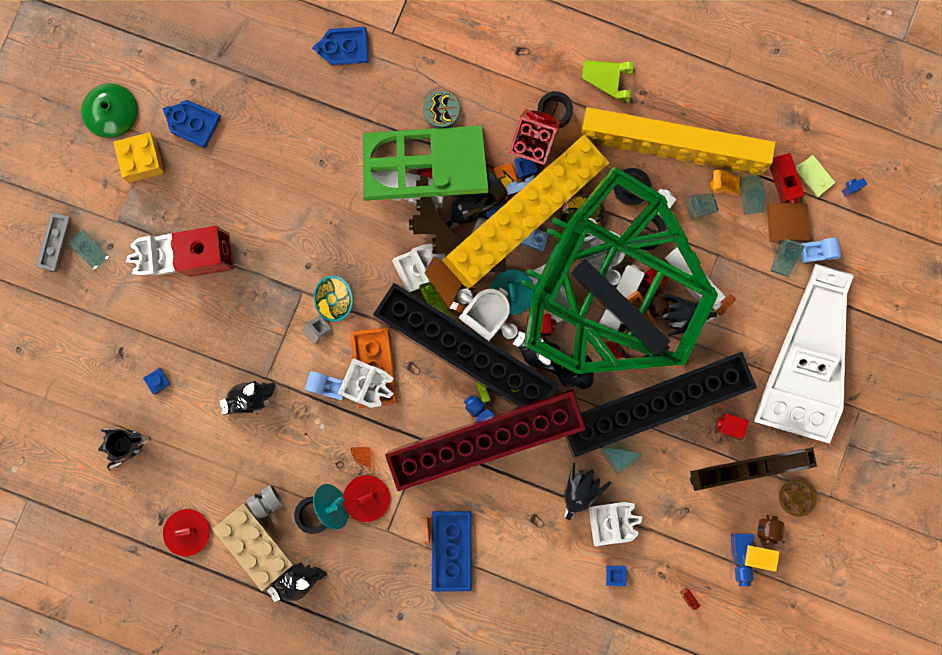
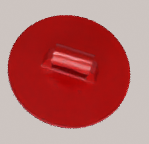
M363 475L353 479L346 486L343 494L345 510L353 519L360 522H372L379 519L388 509L390 502L387 486L382 480L371 475Z
M183 509L173 513L167 519L163 528V540L166 547L175 555L182 557L192 556L200 552L207 544L210 534L206 518L198 511L192 509Z

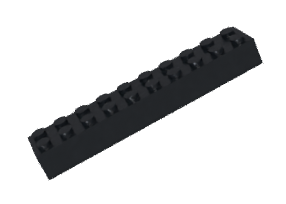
M396 283L392 284L373 314L374 319L516 408L551 397L558 387V384ZM517 382L518 386L514 387L511 383ZM518 389L520 390V391L515 392V393H512V391H511V390H518Z
M743 352L584 411L582 416L586 430L566 436L565 439L572 457L575 458L756 389L757 386Z

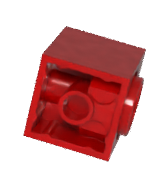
M525 109L520 116L508 153L545 165L550 156L561 121L546 113Z
M210 226L172 233L170 241L174 252L172 264L177 272L189 277L234 270L229 232L218 226Z

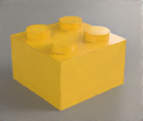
M151 132L113 142L122 178L128 183L165 174L157 140Z

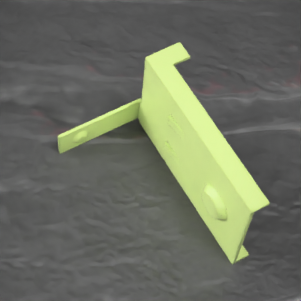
M811 155L806 161L796 166L798 175L816 198L835 183L814 155Z

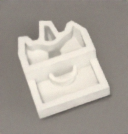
M172 234L137 238L131 244V248L135 249L136 253L128 255L126 262L137 264L132 274L157 276L176 273L177 271L172 264L174 252L170 245Z
M424 244L413 248L408 253L393 258L392 262L405 289L413 293L430 285L431 282L424 272L433 257L442 261L445 258V253L433 254L432 244Z
M353 358L338 395L370 408L379 407L382 404L379 399L380 396L390 398L394 394L385 386L386 382H392L394 378L377 367L370 366Z
M620 502L588 508L594 546L630 542L639 535L638 531L633 529V526L642 522V516L631 514L635 507L634 503Z

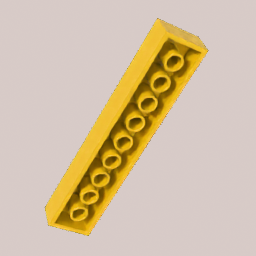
M589 107L586 108L580 137L585 134L593 144H601L605 148L618 147L622 151L634 150L643 155L651 153L656 154L659 158L672 157L680 162L688 160L694 161V164L697 165L710 164L712 167L719 169L724 167L731 168L734 172L748 171L751 175H761L771 166L775 142Z
M584 134L442 261L461 283L469 289L606 167L609 162Z

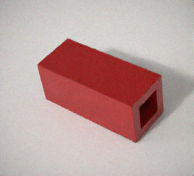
M791 153L773 157L769 168L781 203H799L805 194Z

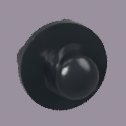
M637 168L623 170V172L651 188L650 179L642 170ZM618 184L613 188L616 199L626 205H639L645 201Z
M586 355L585 362H593L590 356ZM563 367L557 374L558 379L565 387L576 386V388L579 387L584 390L589 388L594 382L593 372L575 374Z

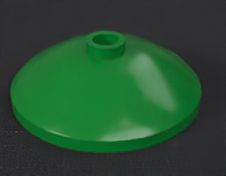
M106 83L93 88L85 96L81 106V116L85 126L93 134L103 138H115L125 134L132 128L138 115L137 102L132 93L125 87L114 83ZM105 104H108V107L106 109H103V106Z

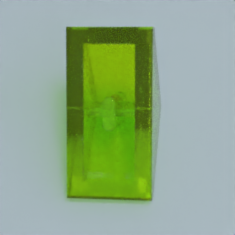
M431 282L419 285V290L426 303L432 306L442 301Z

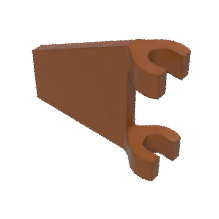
M433 257L424 273L448 310L458 317L463 313L465 307L453 302L463 284L444 262ZM479 282L475 283L468 290L476 289Z

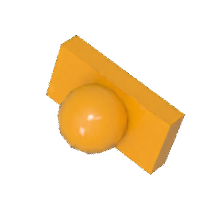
M714 170L713 178L710 181V189L716 194L726 193L738 196L740 195V177L722 170Z

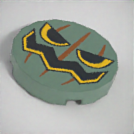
M437 91L429 95L423 105L425 120L435 128L452 126L460 114V106L456 97L446 91Z

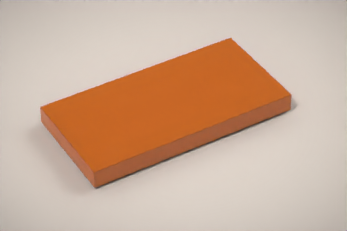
M389 327L350 332L353 358L370 366L377 367L394 378ZM393 379L392 382H386L385 386L394 394L390 398L380 396L381 405L397 404L395 379ZM358 403L359 408L368 407Z

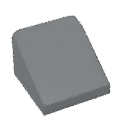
M321 315L308 322L303 328L305 334L314 344L332 330Z

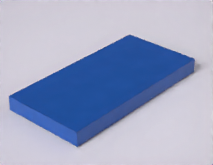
M432 511L431 591H471V511Z

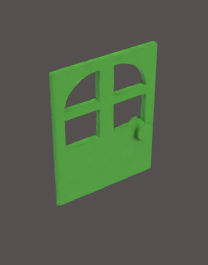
M482 125L363 133L364 201L488 193ZM430 138L431 155L405 156L404 140ZM397 140V157L372 158L374 152L381 145ZM432 168L433 185L406 187V170ZM398 170V188L382 185L373 177L371 172Z

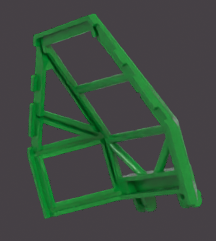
M613 167L567 223L553 217L551 222L563 228L561 234L550 228L546 231L547 234L558 239L543 272L540 275L533 270L527 269L526 274L537 279L538 282L536 286L527 280H522L520 283L526 288L533 290L524 345L526 348L575 374L686 364L718 297V293L707 279L700 266V260L687 241L689 240L676 216L670 211L665 196L617 167ZM617 184L649 203L620 237L588 219ZM659 212L668 231L638 236ZM587 233L605 242L579 251ZM675 242L692 275L640 249V247ZM609 250L598 271L605 277L617 250L656 270L657 273L639 308V311L644 316L664 275L703 295L676 352L668 350L663 356L660 354L655 356L630 331L625 334L586 319L585 316L594 297L588 292L580 310L578 309L568 274L573 261ZM562 284L564 285L571 310L554 301ZM544 309L576 326L573 358L540 341ZM600 337L651 357L616 359ZM587 341L590 342L603 361L585 362Z

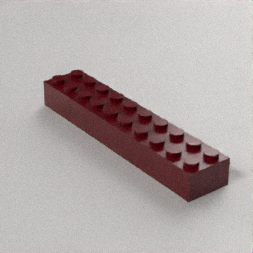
M572 389L389 450L385 457L397 491H401L586 430V425L574 390Z

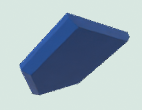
M366 27L329 29L324 34L325 36L312 47L316 53L331 65L369 63Z
M189 100L182 101L180 104L162 108L170 132L202 148L207 147L221 120L220 114Z

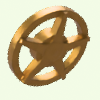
M792 480L781 488L779 502L782 509L789 515L802 517L808 515L814 509L816 494L812 486L807 482ZM793 483H799L796 491L791 492L786 489ZM803 485L810 490L812 497H807L802 492ZM784 491L789 495V502L786 505L783 501ZM806 500H812L810 508L804 512L802 505ZM791 505L797 506L800 514L793 513L787 508Z

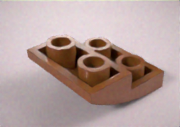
M776 203L767 205L769 242L810 241L807 203Z

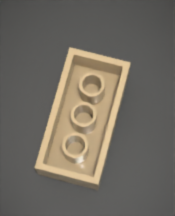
M243 503L212 529L261 591L266 590L296 564L265 524L254 516L248 503Z

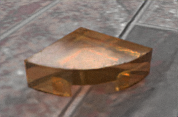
M730 294L722 302V306L715 312L720 316L723 315L736 298Z
M350 447L353 458L359 464L370 467V447Z

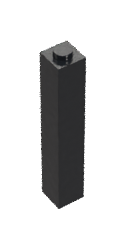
M586 259L571 272V275L653 355L657 356L660 354L663 356L670 349L668 344L671 341Z

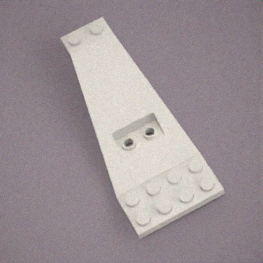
M815 264L754 417V422L830 444L844 406L847 292L854 277L853 274ZM801 359H806L805 363H799ZM821 364L825 365V367L822 369L818 368Z

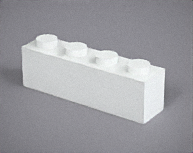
M397 170L371 172L373 177L382 185L398 188ZM406 173V187H415L416 180H420V176ZM428 178V186L433 185V179ZM431 196L435 209H438V207L442 208L445 196ZM420 197L401 199L408 200V203L416 205V200H420Z

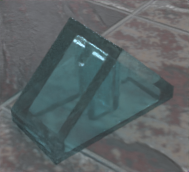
M759 176L740 177L744 215L763 213L765 187Z
M713 194L691 195L685 202L691 220L719 211Z
M84 229L69 240L74 251L93 269L109 257Z
M785 239L778 246L771 271L789 277L805 245Z
M601 447L600 452L616 474H619L641 458L642 454Z

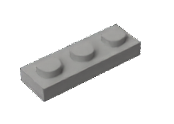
M56 213L50 214L36 264L37 268L57 272L71 217Z

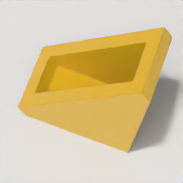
M748 545L745 565L776 572L779 551Z

